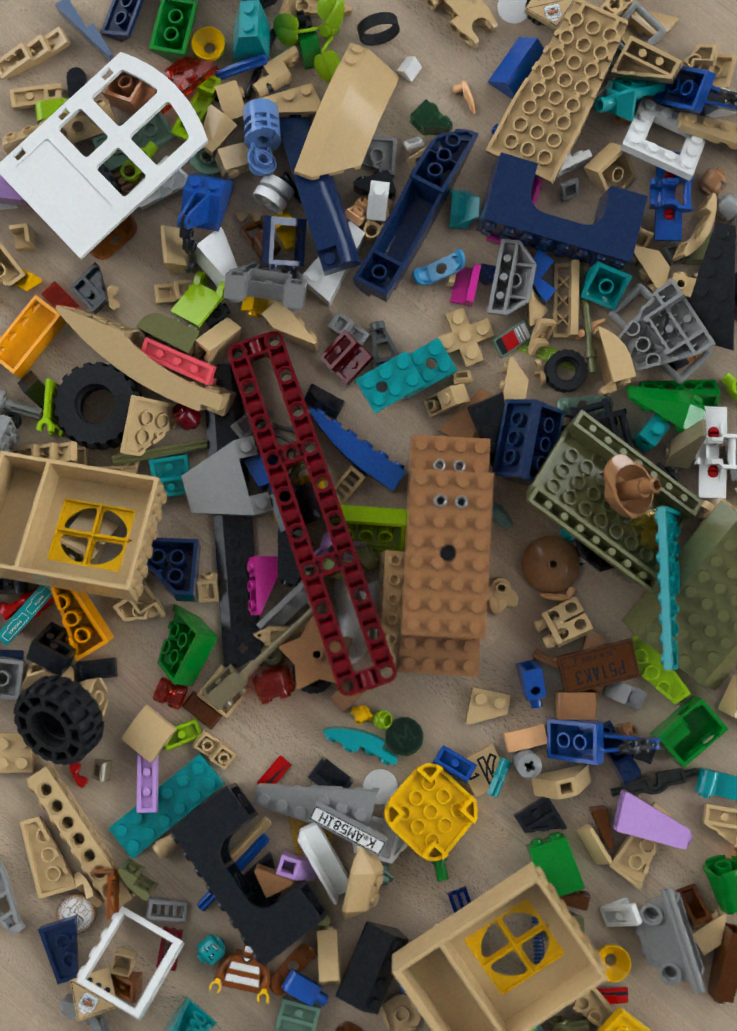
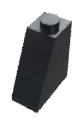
M278 529V578L282 580L281 584L292 588V585H298L301 575L287 533L280 532V529ZM293 534V538H295V539L301 538V537H299V536Z

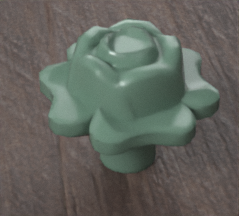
M382 864L384 867L382 875L384 879L381 886H387L389 882H393L394 876L388 872L389 866Z

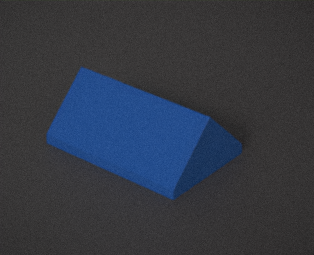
M519 37L488 80V83L513 99L525 78L532 71L535 62H538L543 54L544 47L539 39Z

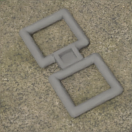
M634 1L620 17L627 20L636 11L657 31L647 41L648 44L654 46L666 34V28L638 1ZM621 41L610 64V71L625 46ZM608 83L597 94L596 98L605 96Z
M638 283L618 303L615 310H610L608 316L622 330L628 324L618 313L638 293H641L648 301L652 297V293L642 283ZM709 348L704 351L681 374L668 363L660 365V367L674 381L682 384L712 355V350Z

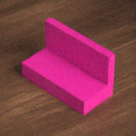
M474 264L473 268L464 267L456 273L450 299L451 303L472 307L481 265Z

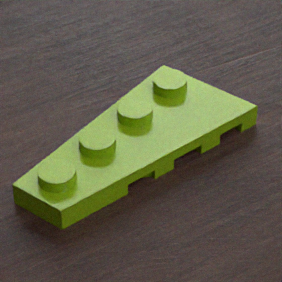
M636 635L631 638L639 672L642 677L674 704L691 695L675 670H664V666L661 664L660 653Z

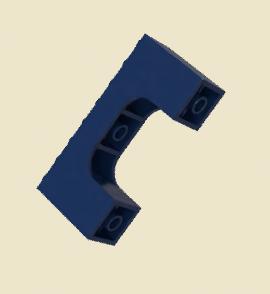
M500 153L491 171L476 231H479L484 236L493 235L499 237L500 240H519L524 247L530 246L534 247L536 251L540 249L542 252H551L556 257L580 260V263H588L590 267L599 261L621 271L632 262L648 196L611 185L599 199L594 223L590 225L580 224L544 213L535 207L531 199V189L538 163L506 153Z

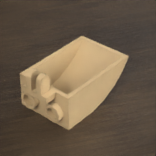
M598 326L592 334L594 349L597 350V361L604 382V386L599 389L598 394L605 396L615 393L617 389L626 387L636 377L631 355L625 344L615 334Z

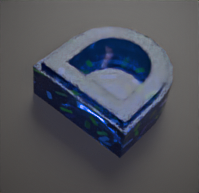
M481 263L479 280L483 284H493L496 266Z

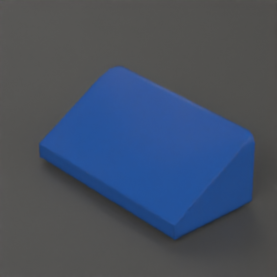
M444 745L433 761V764L443 767L447 773L466 784L477 766Z

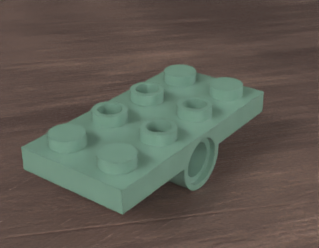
M283 996L274 1031H315L321 1006L316 1004L310 1006L301 1000Z

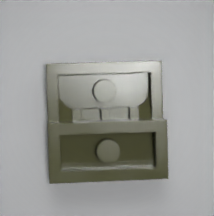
M128 858L121 865L118 873L124 883L137 896L147 902L158 883L142 875L145 867Z

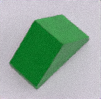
M313 31L312 33L298 35L305 70L315 68L314 58L316 55L321 54L317 32Z

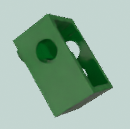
M692 696L650 734L652 737L661 738V747L676 764L685 768L723 735L728 728L702 698ZM714 735L710 741L703 744L709 737Z

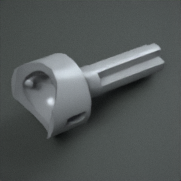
M0 390V414L6 410L40 420L43 409L7 400V391Z

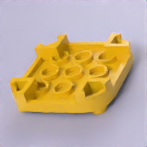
M424 763L416 767L390 796L384 806L382 815L388 827L416 854L427 861H438L445 859L470 826L475 824L478 819V807L474 796L470 795L443 767L438 764Z

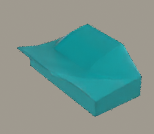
M451 190L449 229L468 230L470 223L479 217L480 197L473 195L470 191Z

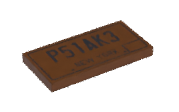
M631 638L556 656L564 693H577L640 677Z

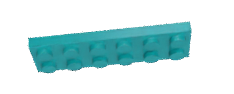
M200 753L158 787V812L137 813L136 805L108 829L133 859L223 786L225 782L202 753Z

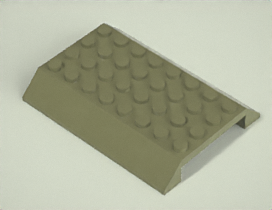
M580 410L562 431L526 492V502L652 595L656 594L660 586L657 580L660 564L657 563L656 558L657 552H659V544L656 543L658 524L655 522L657 507L666 506L680 511L681 517H677V523L682 530L686 520L696 517L703 502L583 410ZM624 454L633 461L639 462L651 478L656 477L661 482L660 492L654 493L650 509L642 516L634 518L622 517L610 507L604 498V469L608 461L615 455Z
M720 500L680 549L679 557H676V561H679L680 589L679 594L675 595V601L677 606H679V612L675 616V621L679 625V632L677 637H674V641L678 642V667L701 685L716 690L737 666V511L723 500ZM660 584L655 595L645 591L624 616L622 622L638 638L662 654L663 645L660 643V634L663 633L659 622V614L662 613V607L658 601V594L661 592Z

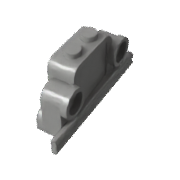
M673 888L661 889V897L650 898L643 905L640 911L642 923L639 926H635L636 935L642 943V954L644 958H647L649 965L655 968L660 967L659 976L666 984L676 985L680 981L689 980L694 994L704 993L706 990L702 976L705 969L680 892L674 893Z

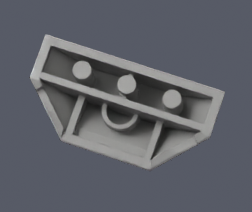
M501 239L488 314L507 316L530 302L537 264L519 240Z

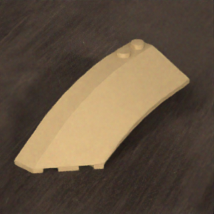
M350 43L319 105L294 174L310 180L319 179V176L325 174L332 176L344 173V170L353 168V170L361 169L378 124L400 80V77L369 49Z

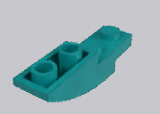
M345 726L325 727L323 730L327 740L333 743L335 741L341 743V747L350 753L352 751L357 753L361 746L363 747V752L370 756L373 754L380 757L379 761L387 766L390 764L395 766L398 761L397 755L383 748L385 739L373 733Z

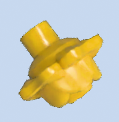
M366 705L351 708L350 714L354 716V722L357 725L372 721L373 714L370 713V709Z

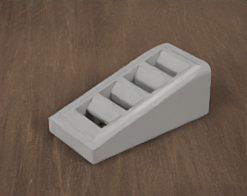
M150 896L147 901L145 918L146 920L185 922L188 901ZM153 904H157L156 913L152 912ZM161 905H165L164 914L160 913ZM170 905H173L172 915H168ZM177 906H181L180 916H176Z

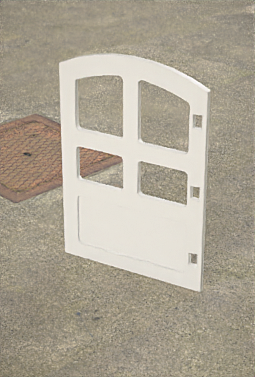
M120 52L0 162V175L82 260L208 143V139L194 108L174 83L151 65L136 57ZM111 70L113 74L104 80L102 77ZM125 72L154 88L157 93L122 126H118L94 102V98L116 77ZM170 104L181 119L189 138L162 164L156 165L132 141V136L166 105ZM67 110L69 114L61 121L59 116ZM80 111H83L108 136L107 140L88 157L83 156L60 132V129ZM24 150L26 154L17 160L15 157ZM117 150H121L146 175V178L127 196H122L98 171V168Z

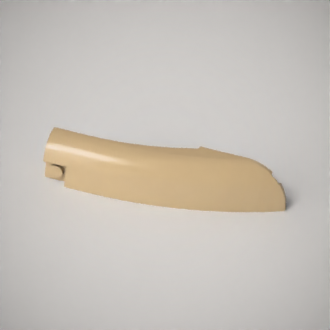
M56 305L58 313L88 345L109 363L141 385L197 411L208 410L225 416L230 410L237 393L217 385L203 384L156 363L141 351L145 340L140 335L141 331L107 317L95 315L89 311Z

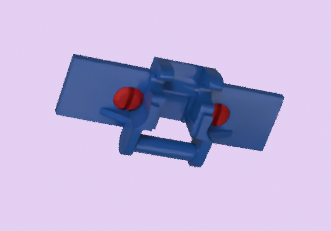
M656 166V178L650 180L649 209H655L654 241H682V213L693 211V206H691V182H693V176L688 181ZM679 184H683V205L678 204V199H675L676 187Z

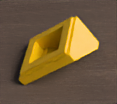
M23 269L22 271L26 275L15 282L14 286L29 291L40 284L43 279Z

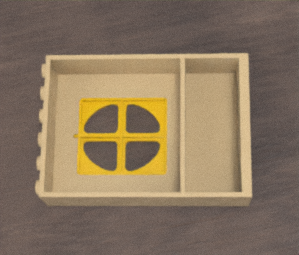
M0 451V578L137 602L138 596H141L143 592V577H146L148 573L147 561L153 554V547L151 546L153 540L157 538L158 529L156 527L162 519V505L167 501L164 485H162L159 477ZM87 509L97 510L91 531L87 532L65 527L67 520L76 513ZM110 511L122 519L127 528L126 537L100 534L99 531L105 512ZM67 535L88 539L87 549L82 562L71 559L64 552L61 546L62 536ZM101 541L123 546L122 552L111 561L98 565L91 564L97 542Z
M533 862L529 863L392 954L393 975L432 1031H530L608 979L605 973L607 968L603 963L601 955L597 949L594 950L589 937L585 932H582L578 921L574 916H571L567 905L563 899L560 900L556 889L552 883L547 881L546 875L540 866L536 868ZM512 913H526L536 917L539 922L519 937H515L503 921V917ZM491 924H497L508 940V944L489 957H484L481 953L483 936ZM545 931L549 938L548 948L543 959L535 965L522 949V944L538 933ZM511 951H515L527 968V971L522 974L504 975L494 971L491 965Z

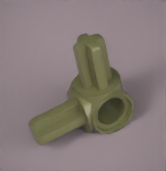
M555 1016L549 1020L551 1031H589V1023L585 1018L568 1021V1018L564 1016Z

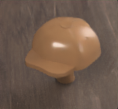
M624 454L613 456L605 466L604 498L610 507L620 516L627 518L639 517L646 513L652 505L654 493H659L661 490L660 480L656 477L651 478L639 462L633 461Z

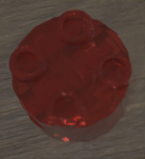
M288 665L270 668L262 671L263 676L259 677L256 674L252 677L258 699L262 705L272 702L273 698L279 696L280 699L291 696V692L295 691V684Z

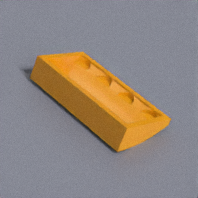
M35 295L1 336L0 364L21 379L66 324V321L58 311Z

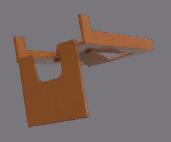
M95 868L90 873L108 874L107 919H111L115 912H119V869ZM105 870H113V875H111V872H104V871H105ZM112 892H113V905H112V900H111Z

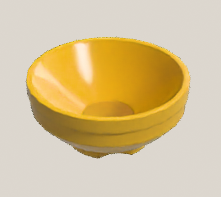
M205 26L198 29L191 40L193 52L202 61H216L225 51L224 35L215 27ZM213 45L215 46V51L207 53L205 52V47Z
M616 944L602 946L598 952L607 968L605 973L608 979L606 981L619 982L626 978L631 969V959L627 951ZM608 954H613L616 957V961L611 965L605 963V957Z

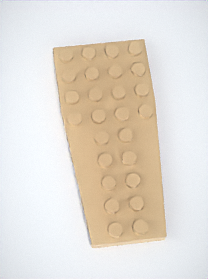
M575 0L571 10L566 13L564 21L554 32L552 40L542 51L543 54L538 62H535L531 73L525 78L513 97L485 150L486 153L498 158L502 152L538 163L535 176L553 185L581 133L627 28L628 20L584 0Z

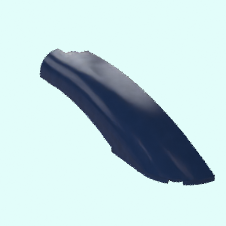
M301 114L279 118L281 140L324 276L361 265L333 175L325 174L319 176V179L310 180L294 174L313 121L309 117H301Z
M455 129L454 132L439 134L428 144L409 175V179L382 231L353 277L354 284L361 292L369 297L372 294L387 302L393 290H396L442 209L479 133L466 129Z

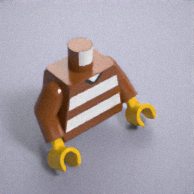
M244 944L243 950L236 949L234 954H228L219 964L214 976L215 981L209 985L208 990L210 992L211 987L216 985L218 986L217 994H219L221 990L220 982H222V986L257 993L259 1004L260 998L266 996L267 1005L270 1001L267 992L270 988L271 974L268 966L263 967L261 963L259 964L254 959V952L250 946Z

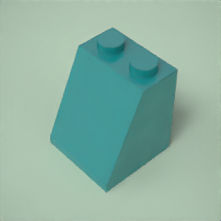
M259 0L240 1L234 23L233 63H238L263 53L266 54L269 61L271 25Z

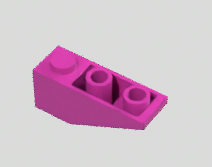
M277 556L250 557L247 562V571L250 577L247 584V589L250 592V600L248 601L250 616L261 615L278 577Z

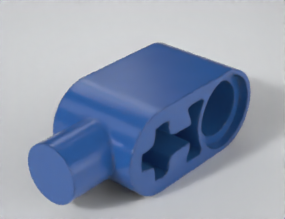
M295 969L290 970L281 986L284 991L310 1006H313L314 1002L324 1006L329 998L326 993L321 991L323 987Z

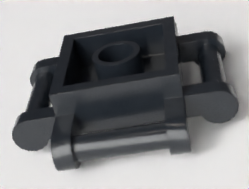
M607 398L582 407L569 408L572 419L580 410L589 413L604 409L605 414L593 418L618 436L614 417H618L624 441L631 447L636 445L635 440H632L626 418V408L611 412ZM567 425L562 426L561 432L566 428Z

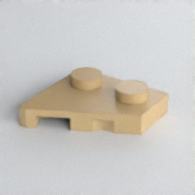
M472 687L465 724L470 725L507 715L511 695Z
M704 803L702 823L737 848V808Z

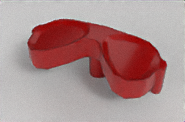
M81 763L70 764L69 769L77 786L85 787L89 779L79 775Z

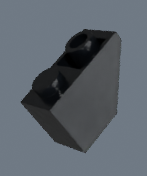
M389 169L385 171L378 170L373 175L367 177L360 176L353 181L354 192L362 196L369 195L371 180L390 182L388 199L396 197V188Z

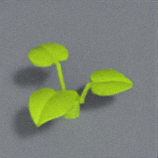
M318 0L317 11L320 18L324 20V23L317 27L299 30L298 19L294 15L282 13L276 16L273 21V28L280 42L286 46H293L297 43L298 33L319 30L322 37L328 38L321 49L322 54H318L314 58V67L317 74L324 81L330 83L340 63V58L334 51L325 50L330 42L334 40L333 36L340 32V25L344 17V0Z

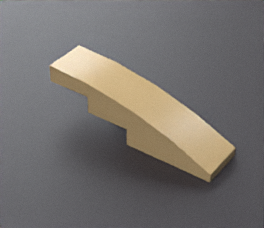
M58 26L46 36L40 34L27 44L21 42L0 58L1 79L6 80L23 73L70 46L71 43L63 28Z
M69 441L59 444L52 442L42 445L30 444L15 447L12 449V453L65 462H77V442Z

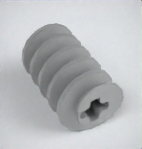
M519 750L513 755V766L522 777L534 778L541 772V760L531 750Z

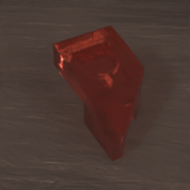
M55 281L41 293L55 308L56 305L73 308L80 307Z

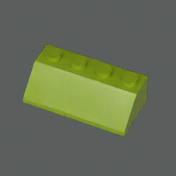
M340 505L352 541L367 542L368 547L372 546L382 552L385 550L403 552L406 509ZM338 517L330 520L332 526H337L341 522Z

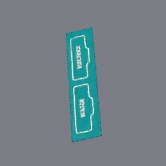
M40 585L0 630V641L8 646L51 598L50 586Z

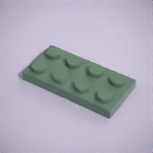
M159 111L132 136V141L139 148H144L151 140L158 148H161L176 140V137L171 134L172 129L163 113ZM105 133L92 139L96 149L107 140L108 136ZM117 150L104 163L113 174L121 169V166L128 157L121 150Z

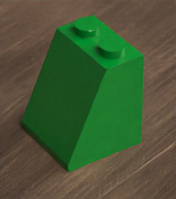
M553 832L548 835V838L542 840L541 838H535L529 844H526L531 862L534 863L536 868L538 866L542 868L547 881L552 883L556 889L558 897L585 889L564 833Z

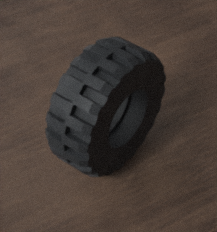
M88 362L84 363L82 368L77 366L71 369L72 373L70 375L65 374L62 378V384L57 385L55 390L57 396L53 397V405L56 406V409L53 410V415L58 420L57 425L59 429L65 433L64 435L67 438L88 449L102 451L110 447L113 449L119 447L123 439L131 395L141 397L140 389L137 388L132 378L112 364L107 365L104 362L92 364ZM107 390L115 399V408L112 415L102 423H90L83 414V405L86 398L94 391Z
M60 675L41 677L23 691L16 700L14 722L17 725L19 735L22 736L25 744L36 755H40L42 759L51 761L53 764L70 765L80 762L98 745L104 730L103 714L99 710V704L92 698L91 693L87 689L85 690L80 683L72 681L71 678L60 677Z

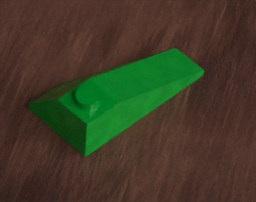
M632 385L626 386L630 401L648 412L653 410L663 422L668 420L675 424V429L680 433L704 418L706 410L702 398L698 395L682 391Z

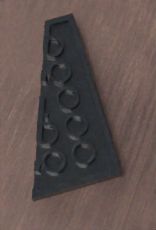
M716 221L689 303L716 343L715 346L734 351L736 226Z

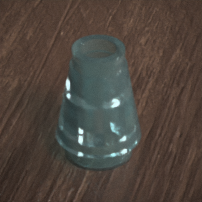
M494 502L492 504L491 520L507 530L513 524V521L503 506Z

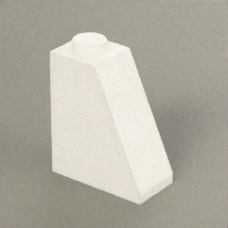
M220 227L219 232H212L197 244L195 251L196 263L217 287L221 282L225 283L226 273L238 267L223 229Z

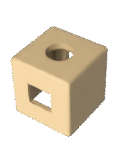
M119 947L114 954L110 973L129 978L134 969L137 951ZM122 957L129 958V962L124 963Z

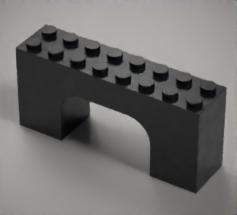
M233 783L225 786L170 829L171 837L184 850V857L193 863L196 874L204 879L208 892L211 895H215L219 908L223 912L226 911L230 917V924L233 928L239 930L243 943L246 946H250L254 952V959L264 967L322 922L328 912L306 880L302 881L282 898L274 901L265 900L255 892L232 859L229 845L232 836L255 818L258 813L238 784Z

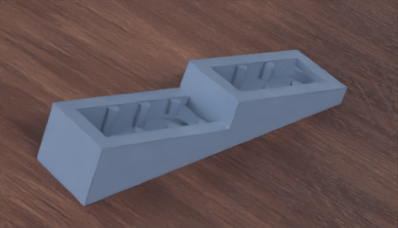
M61 0L55 4L60 15L109 62L114 58L95 25L91 24L86 27L70 0Z

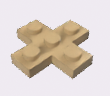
M464 308L445 314L451 332L437 338L441 341L446 352L451 354L459 351L465 368L482 362L484 359L478 343L495 336L488 318L470 325Z

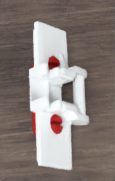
M704 406L706 412L703 419L706 420L707 436L693 460V465L699 466L698 498L726 499L727 470H737V434H727V407ZM728 439L727 464H723V459H719V448L723 440Z

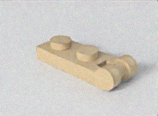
M53 83L10 89L12 109L14 111L35 108V103L39 101L65 98L62 95L64 92L63 84Z

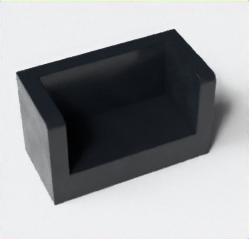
M324 756L321 757L308 775V778L319 786H342L343 788H349L354 780Z

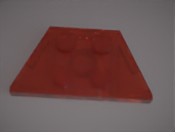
M185 56L176 60L161 73L174 83L186 97L219 69L213 62ZM170 104L166 105L161 110V113H166L172 106Z

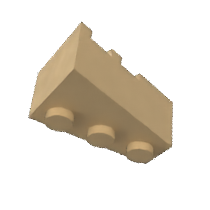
M630 35L611 70V74L616 78L673 84L683 67L682 60Z

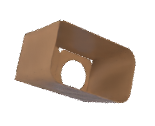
M554 690L556 719L596 720V691L585 690L577 693H564L563 690Z

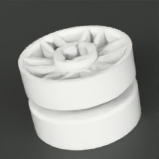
M273 174L264 175L260 181L261 185L257 186L253 197L269 210L282 214L287 206V202L292 198L294 190L281 178Z

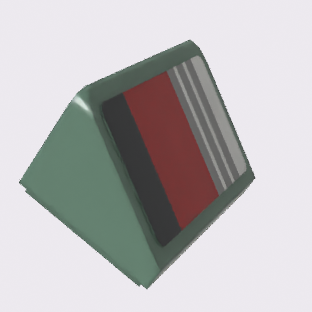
M523 320L493 339L491 343L500 357L503 358L528 342L532 334L527 323Z

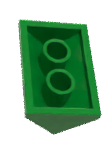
M161 0L149 45L150 51L172 63L186 56L199 4L198 1Z

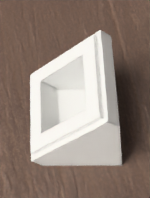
M415 56L406 57L396 73L412 83L422 69V66Z

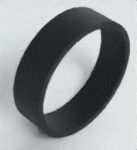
M379 12L361 20L357 26V31L361 43L373 46L391 41L399 34L400 28L395 14ZM392 24L390 28L380 33H364L377 25Z

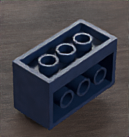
M506 399L492 469L494 476L521 485H530L561 434L565 411L536 399Z

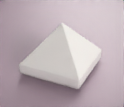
M421 137L402 142L406 150L412 154L421 150L425 145Z

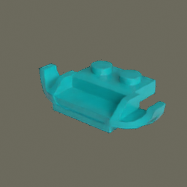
M188 454L149 459L151 476L159 477L162 485H164L167 497L186 494L181 476L190 470Z

